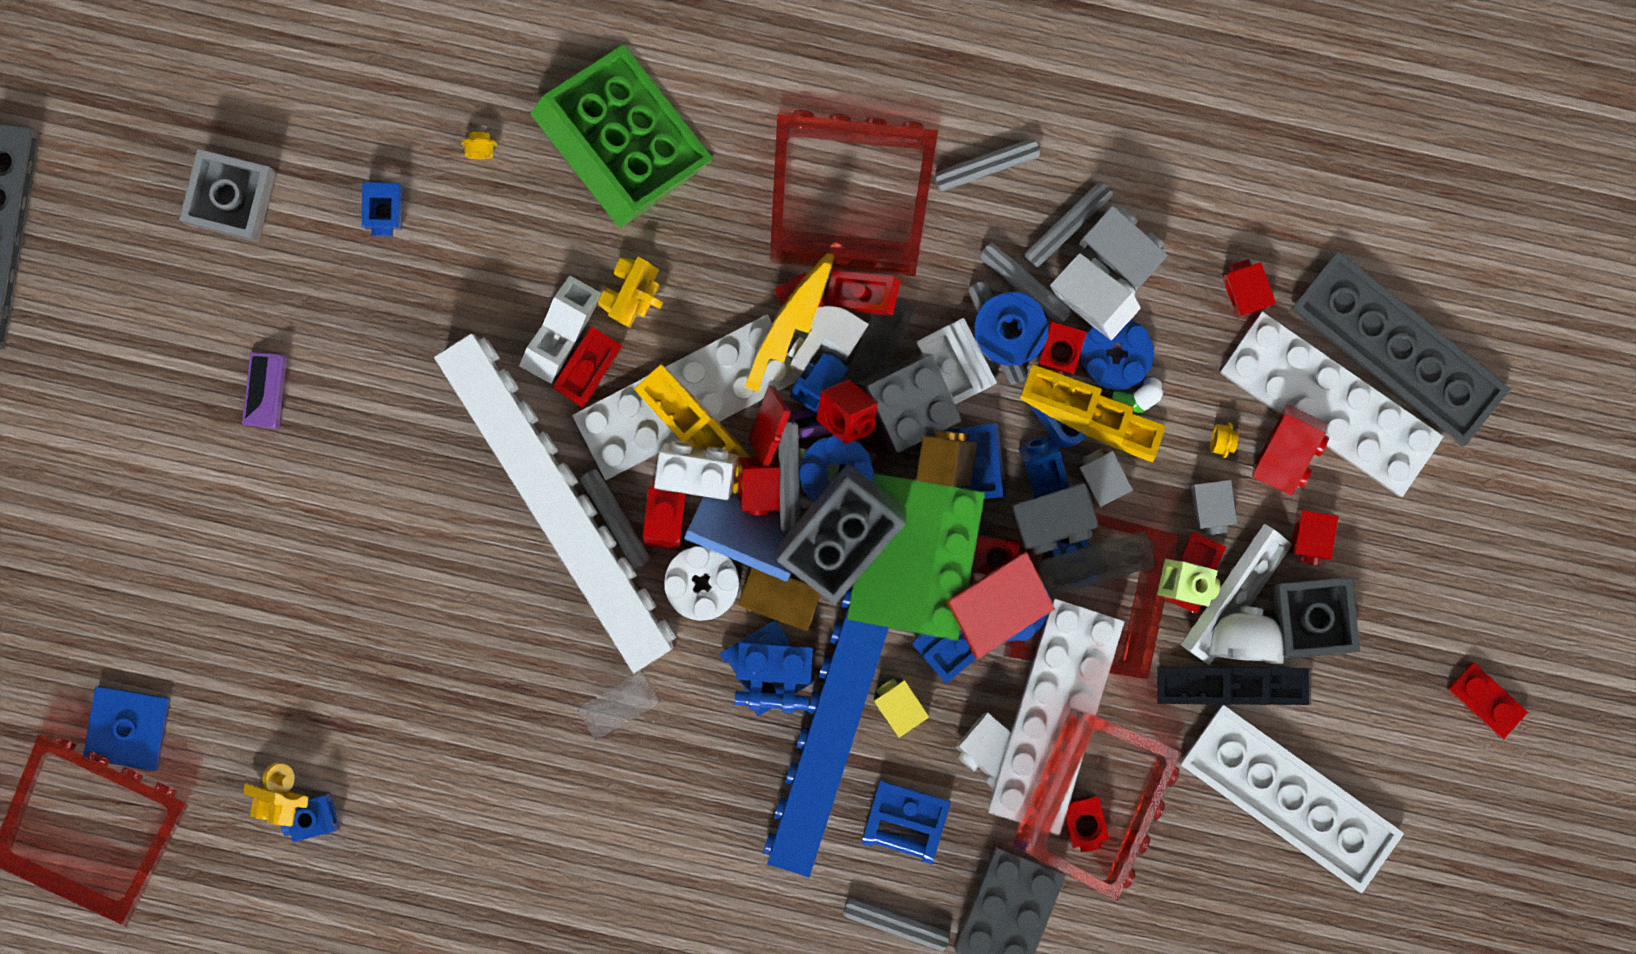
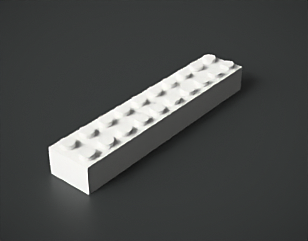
M470 334L435 356L434 358L632 672L636 673L674 649L675 647L671 642L676 639L674 632L665 619L660 622L656 619L651 611L657 607L645 588L639 591L632 581L637 576L636 572L626 557L619 559L612 548L617 545L614 537L606 526L599 528L593 519V516L598 514L587 495L582 494L579 496L573 487V485L578 483L576 477L567 464L562 463L559 465L553 456L558 452L557 447L547 433L544 431L539 433L534 426V423L539 421L538 417L528 402L524 400L519 402L514 392L519 390V387L508 371L505 369L500 371L495 361L499 359V356L489 340H486L485 337L479 339L474 334Z

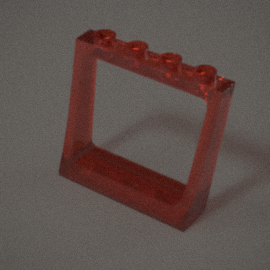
M796 110L792 115L777 114L770 262L815 266L827 253L834 255L831 268L915 277L938 130L923 129L924 126L916 121L903 122L902 127L887 125L886 120L878 117L867 118L865 123L852 122L851 118L845 114H832L829 116V119L814 118V114L807 110ZM791 137H803L920 150L923 158L911 234L908 241L896 242L786 230L783 226L788 140Z
M1095 513L1099 527L1140 537L1145 542L1123 654L1119 661L1112 662L1109 673L1148 680L1165 597L1157 595L1165 559H1174L1178 534ZM1021 547L1019 551L1028 553L1038 574L1043 553L1035 555L1033 548L1025 551ZM1005 641L1003 656L1033 661L1036 650L1027 649L1024 641Z
M1071 708L1011 846L1098 893L1118 901L1122 889L1129 888L1134 881L1135 869L1132 866L1137 854L1142 855L1149 846L1150 836L1147 834L1152 820L1157 821L1164 811L1165 803L1161 799L1166 787H1172L1178 779L1179 768L1176 767V764L1182 752L1085 711ZM1096 730L1152 752L1157 756L1156 766L1108 877L1103 881L1047 851L1045 848L1046 839L1090 738Z
M38 735L0 829V869L127 927L188 805L174 798L177 791L162 783L157 782L155 787L152 788L142 783L143 775L123 766L121 772L107 767L110 762L109 759L90 751L87 757L75 752L74 750L77 745L65 738L56 736L54 741ZM48 756L58 757L167 808V816L126 894L121 900H113L13 853V843L43 763Z

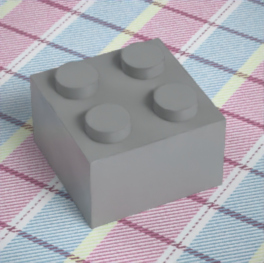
M197 149L179 221L189 226L259 243L277 172L269 166Z
M1112 205L1077 247L1091 259L1096 258L1109 269V275L1116 281L1121 277L1137 290L1168 256L1163 251L1166 245L1152 232H1148L1145 235L1135 225L1138 220L1123 207L1117 210Z

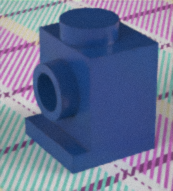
M362 182L361 227L365 230H371V236L393 237V230H402L404 187L400 183ZM383 205L389 206L391 210L390 215L386 218H380L378 215V210Z
M823 353L817 364L812 361L808 363L802 375L796 380L789 397L818 414L821 391L841 383L849 368L843 365L842 361L835 355Z
M331 793L308 799L307 808L296 807L293 826L281 825L284 836L291 835L292 841L297 842L340 829ZM302 813H308L312 817V823L309 827H305L300 823Z

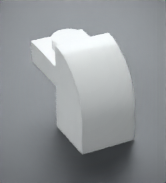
M825 306L817 308L810 332L807 333L798 329L795 331L799 338L788 353L793 358L788 370L800 377L819 349L835 355L844 364L869 324L839 307Z

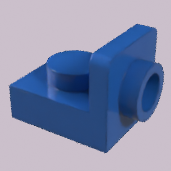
M1035 438L1030 440L1025 446L1018 448L1020 457L1024 462L1034 499L1070 488L1061 452L1051 438Z

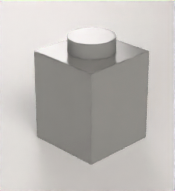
M1099 449L1082 458L1085 465L1077 468L1097 508L1133 491L1113 451L1104 455L1102 449Z
M1231 480L1190 486L1196 529L1206 528L1207 535L1228 533V525L1237 524Z

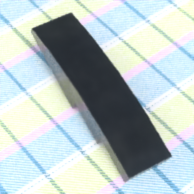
M1157 667V704L1311 705V668Z

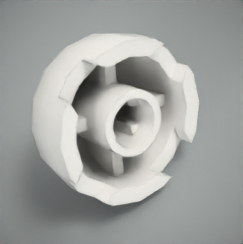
M1241 606V613L1225 616L1215 627L1211 640L1210 655L1240 661L1266 660V663L1284 664V636L1281 627L1274 619L1263 616L1262 608Z

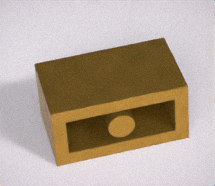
M936 430L935 437L923 436L916 481L952 487L971 486L977 443L966 441L967 434L953 431Z
M752 567L738 606L808 631L821 594L797 576L795 579L789 578L786 582Z

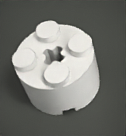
M703 546L692 547L682 551L672 560L665 574L664 589L670 604L681 615L693 620H710L724 614L735 602L739 592V575L735 564L729 557ZM708 574L711 577L708 581L709 585L712 586L709 592L702 590L697 593L694 590L696 587V583L693 581L694 576L702 577Z

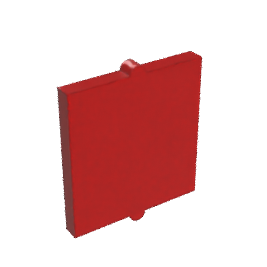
M770 385L762 405L758 409L757 418L749 436V441L762 465L770 467L777 446L781 442L784 428L791 413L777 388Z

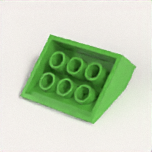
M624 44L543 95L530 113L619 229L645 213L713 160L709 152Z
M873 474L872 482L906 508V524L853 584L847 620L958 640L960 627L946 601L951 596L958 594L968 587L985 493Z

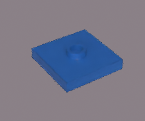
M95 686L83 759L158 771L170 698Z

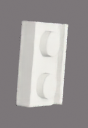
M964 318L916 342L920 352L933 354L955 405L997 384Z

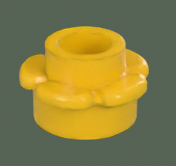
M471 132L468 134L467 139L461 141V145L464 147V156L471 159L493 158L494 147L498 146L495 140H490V134L486 132Z
M1232 423L1215 425L1211 436V453L1220 454L1222 458H1226L1229 452L1235 453L1239 433L1238 431H1233Z

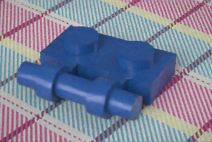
M739 642L736 680L751 681L750 692L735 691V705L749 706V710L760 711V707L782 709V713H793L794 710L808 711L809 696L795 695V685H810L813 648ZM762 682L784 683V694L762 693Z

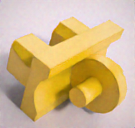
M620 257L614 269V275L625 280L619 293L609 288L603 290L598 300V305L609 313V317L630 328L636 315L644 318L650 306L661 309L663 302L654 298L660 287V284L654 282L660 269L640 257H637L636 260Z
M280 762L269 765L262 776L264 788L245 783L243 794L253 797L250 817L267 820L268 823L274 825L293 826L296 807L307 808L308 796L290 791L295 779L294 772L288 765Z

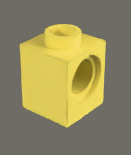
M892 678L876 689L879 696L874 699V702L899 738L929 718V715L904 679L897 683Z

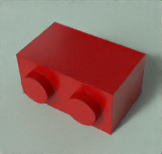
M1286 403L1253 465L1252 477L1291 496L1297 486L1303 488L1312 472V468L1308 466L1314 454L1320 457L1329 441V436L1325 435L1326 422Z

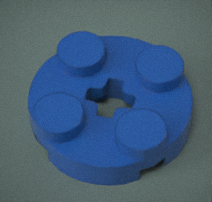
M1019 292L1002 293L987 300L980 308L974 323L975 340L981 352L989 360L1003 366H1020L1032 360L1043 349L1048 337L1047 319L1042 307L1030 296ZM1015 319L1019 322L1017 329L1021 331V335L1019 337L1012 335L1010 339H1007L1003 336L1005 330L1001 327L1003 321L1010 323Z
M1130 320L1112 341L1092 326L1086 333L1079 358L1084 372L1097 386L1107 390L1119 391L1128 389L1142 381L1152 366L1154 349L1147 330L1135 321ZM1114 343L1121 344V350L1127 352L1126 358H1121L1119 364L1112 363V357L1106 356L1107 349H1113Z
M832 436L815 442L806 451L802 458L799 473L804 492L815 502L831 483L827 479L830 472L826 468L829 464L832 463L834 466H838L840 463L845 466L850 464L870 481L873 479L874 471L871 458L862 445L855 440L845 445L836 436Z

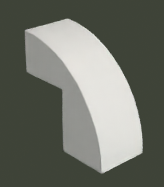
M569 275L553 298L544 323L527 346L519 366L551 384L582 334L601 293Z

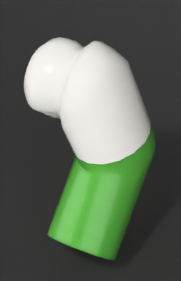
M1150 377L1145 379L1142 387L1134 393L1113 390L1111 399L1134 407L1133 412L1143 413L1162 398V383L1159 379Z

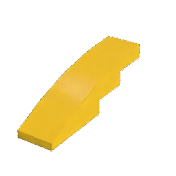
M827 253L812 268L779 310L760 345L745 388L759 392L769 358L784 363L794 330L810 332L832 266L833 254Z
M662 363L634 388L681 442L689 443L693 448L707 450L708 447L726 449L730 454H736L738 457H752ZM738 460L733 488L734 494L738 492Z
M1032 364L1020 397L1021 400L1082 434L1152 463L1154 462L1166 425L1132 414L1134 407L1101 396V388Z

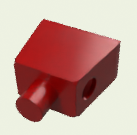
M652 478L647 496L643 531L644 547L681 551L688 494L654 488L656 478Z

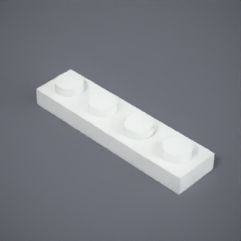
M1264 524L1258 534L1252 539L1251 544L1236 566L1232 568L1229 576L1220 587L1218 596L1211 600L1210 606H1207L1196 624L1190 629L1181 646L1204 663L1210 665L1216 657L1210 655L1213 632L1219 621L1229 614L1241 613V606H1251L1292 544L1275 529Z

